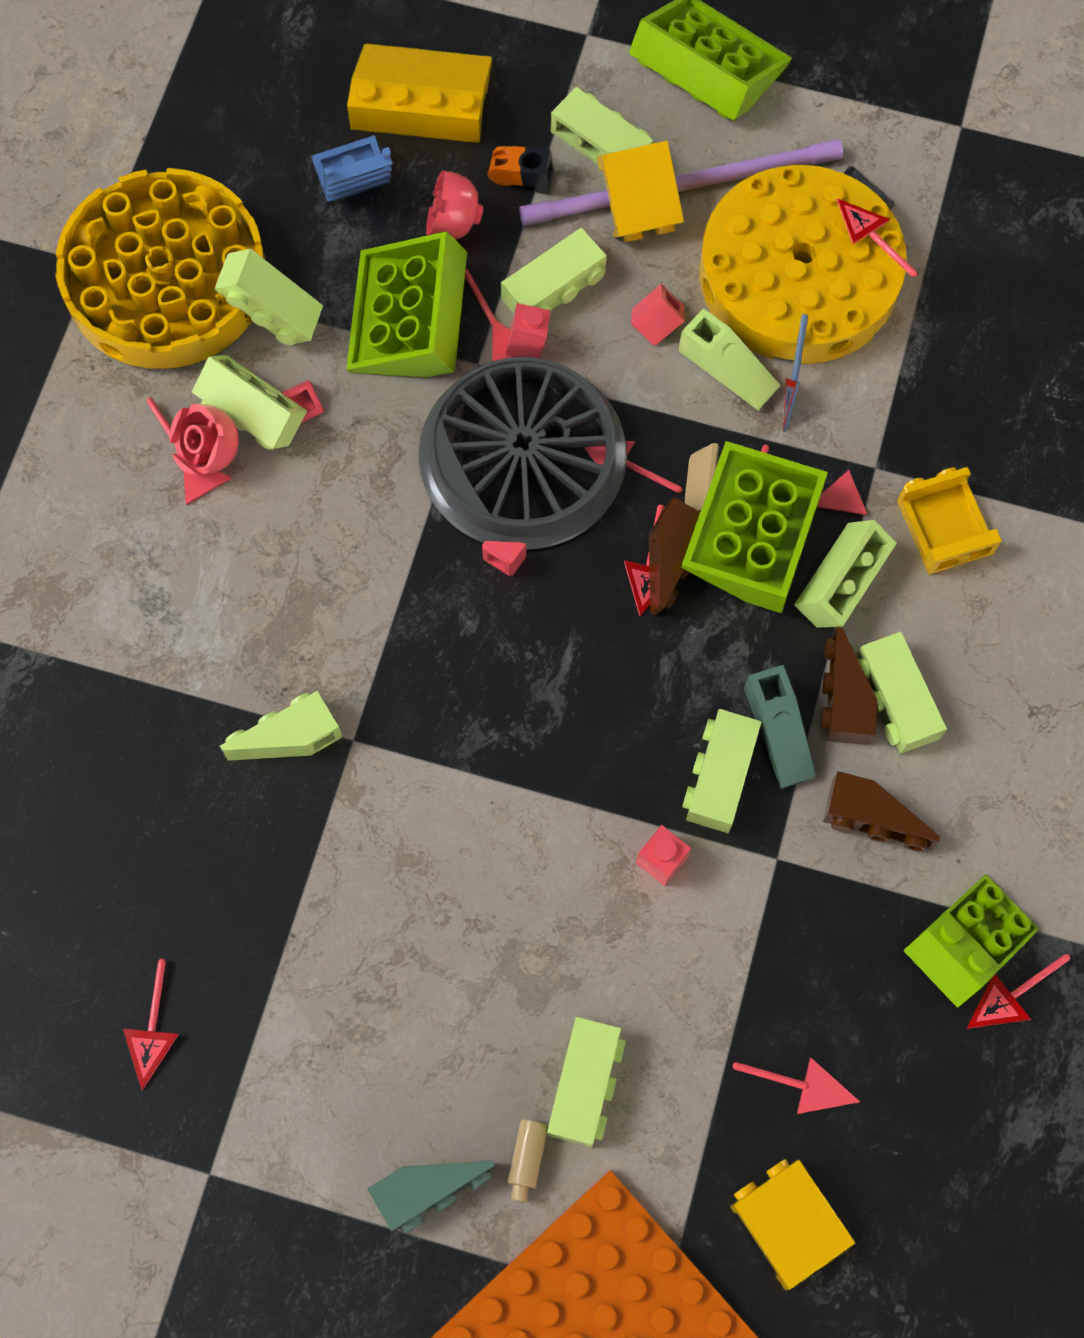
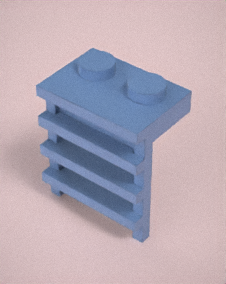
M375 135L312 156V162L328 203L390 183L391 166H393L389 147L382 149V153L380 152Z

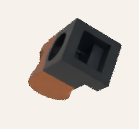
M518 146L497 147L493 151L488 177L498 185L534 187L536 193L549 195L555 170L551 150Z

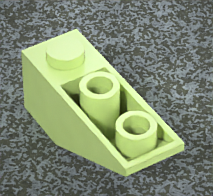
M704 308L683 329L679 352L758 411L780 388L781 385L734 331Z
M316 691L311 695L309 693L299 695L291 701V706L279 713L273 711L259 719L258 724L245 731L242 729L232 733L226 738V743L220 745L227 760L311 756L341 739L342 734L320 694Z

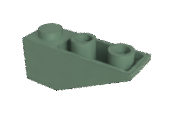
M784 665L749 675L744 691L755 720L762 721L759 731L780 788L783 789L815 779L816 774L799 707Z
M492 1160L401 1167L367 1188L390 1230L396 1232L401 1229L402 1233L406 1234L424 1222L421 1215L433 1207L439 1213L458 1201L455 1193L469 1185L473 1191L491 1180L492 1176L489 1172L495 1169V1165Z

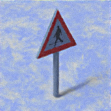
M807 314L801 316L792 378H786L784 432L787 431L800 386L798 378L808 322Z

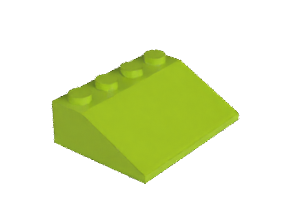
M674 0L641 19L628 53L636 58L642 66L652 68L663 75L667 82L680 86L688 91L695 100L705 102L716 109L720 116L733 121L752 108L790 64L792 59L701 0Z
M447 231L361 250L346 370L349 373L426 378L455 372L467 251Z
M725 441L681 568L747 603L782 614L828 472Z

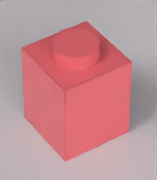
M517 303L509 329L506 355L540 358L547 339L551 310Z
M661 825L638 853L636 864L662 885L666 886L687 860L691 847Z

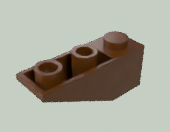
M675 497L663 507L649 534L650 614L654 616L663 608L668 610L671 608L679 593L678 590L674 589L679 578L684 580L689 574L681 566L700 515L698 510Z
M836 627L832 638H827L825 642L824 659L830 660L829 673H824L822 693L828 694V706L822 707L820 728L826 729V741L870 745L876 735L877 698L843 627Z
M837 771L831 783L823 822L831 824L832 829L843 833H853V830L867 833L869 839L877 842L898 841L904 843L905 848L916 852H926L927 849L932 850L939 842L940 836L876 781Z

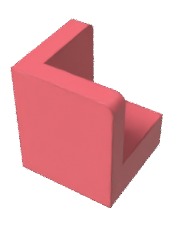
M662 283L632 308L631 324L652 345H657L685 322L684 305Z

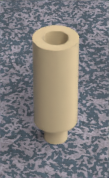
M525 1119L520 1120L507 1182L513 1185L511 1200L526 1203L529 1188L536 1189L548 1130L547 1124Z

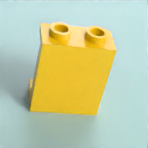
M668 140L597 157L599 171L603 170L615 226V231H613L614 238L623 236L624 243L643 238V231L655 229L656 235L676 231L674 224L684 222Z
M955 467L948 468L938 473L936 477L927 480L921 477L913 479L904 485L898 497L897 503L928 575L993 555L1002 542L997 529L989 531L968 485V478L971 475L968 467L959 470Z
M784 1159L766 1171L770 1179L759 1187L752 1181L737 1191L734 1196L738 1201L730 1207L734 1213L739 1215L776 1271V1278L784 1290H790L854 1245L855 1242L800 1160L789 1165L787 1160Z

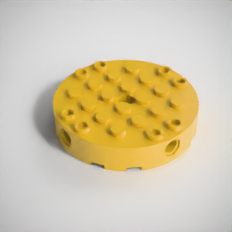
M788 165L767 169L746 178L725 194L713 210L703 237L699 264V281L704 301L710 313L729 326L741 341L747 345L750 351L772 360L774 357L793 360L794 363L800 321L803 314L808 315L801 364H814L835 360L849 355L867 344L889 319L904 282L906 271L869 236L852 245L837 203V198L889 218L890 221L875 230V232L907 262L906 245L898 221L886 203L869 187L844 173L811 165Z
M167 168V172L147 173V170L132 172L118 177L119 182L104 190L101 188L96 189L71 214L61 232L56 249L57 284L67 309L83 336L94 347L115 360L151 369H169L192 365L208 359L209 356L218 354L235 342L246 331L252 320L248 314L240 308L231 306L227 303L224 296L214 290L227 254L252 249L266 260L257 225L253 216L251 217L243 206L240 198L230 189L210 177L174 168Z

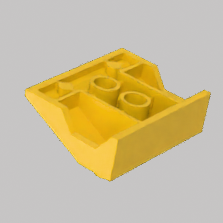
M364 44L352 77L347 104L350 129L480 143L482 111L485 94L488 91L492 57Z

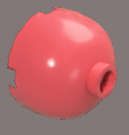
M442 170L432 196H435L433 207H429L426 234L432 235L447 231L457 240L468 234L473 224L479 225L483 214V205L478 204V192L468 178L455 172Z
M191 404L189 408L179 410L172 421L169 437L170 443H175L177 454L172 455L181 470L191 475L212 474L221 471L232 463L237 454L239 435L234 420L224 410L208 404Z

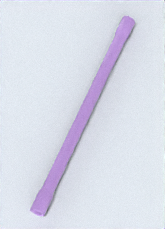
M836 139L813 144L807 148L675 175L678 192L747 178L756 173L780 166L816 165L843 158V147L841 141ZM604 190L557 201H544L520 206L519 212L522 225L525 227L552 221L563 216L610 207L608 192Z

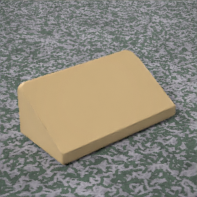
M715 443L693 453L689 458L684 503L701 512L718 464L719 446Z

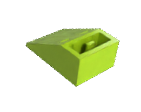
M985 874L903 951L958 1008L981 989L1039 928Z

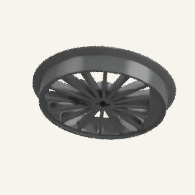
M511 357L492 361L464 375L451 385L432 407L424 423L419 443V466L425 489L431 501L445 519L464 534L482 543L485 541L521 542L526 544V550L546 548L563 543L580 535L595 524L615 500L623 482L627 461L624 431L614 408L607 398L592 383L570 368L553 361L534 357ZM516 380L519 427H517L495 384ZM522 380L543 382L525 427ZM551 384L567 391L568 393L534 426L549 385ZM488 387L508 426L471 396ZM575 398L581 401L589 410L566 421L557 417ZM465 403L498 431L452 417V415ZM596 419L603 435L570 437V430ZM449 426L492 441L450 443L445 428ZM556 430L561 432L563 436L561 438H547L546 433ZM521 445H522V447H523L524 449H528V450H527V451H523V449H522L521 447H518V446H521ZM605 446L606 457L601 465L563 452L567 448ZM492 452L462 466L455 454ZM548 459L586 470L599 476L590 490L586 491ZM501 460L474 488L472 487L466 476L467 474ZM537 463L581 499L570 507L561 510ZM511 464L493 513H489L478 496ZM517 468L522 470L524 519L522 520L499 517ZM527 468H531L554 512L553 515L536 519L530 518Z

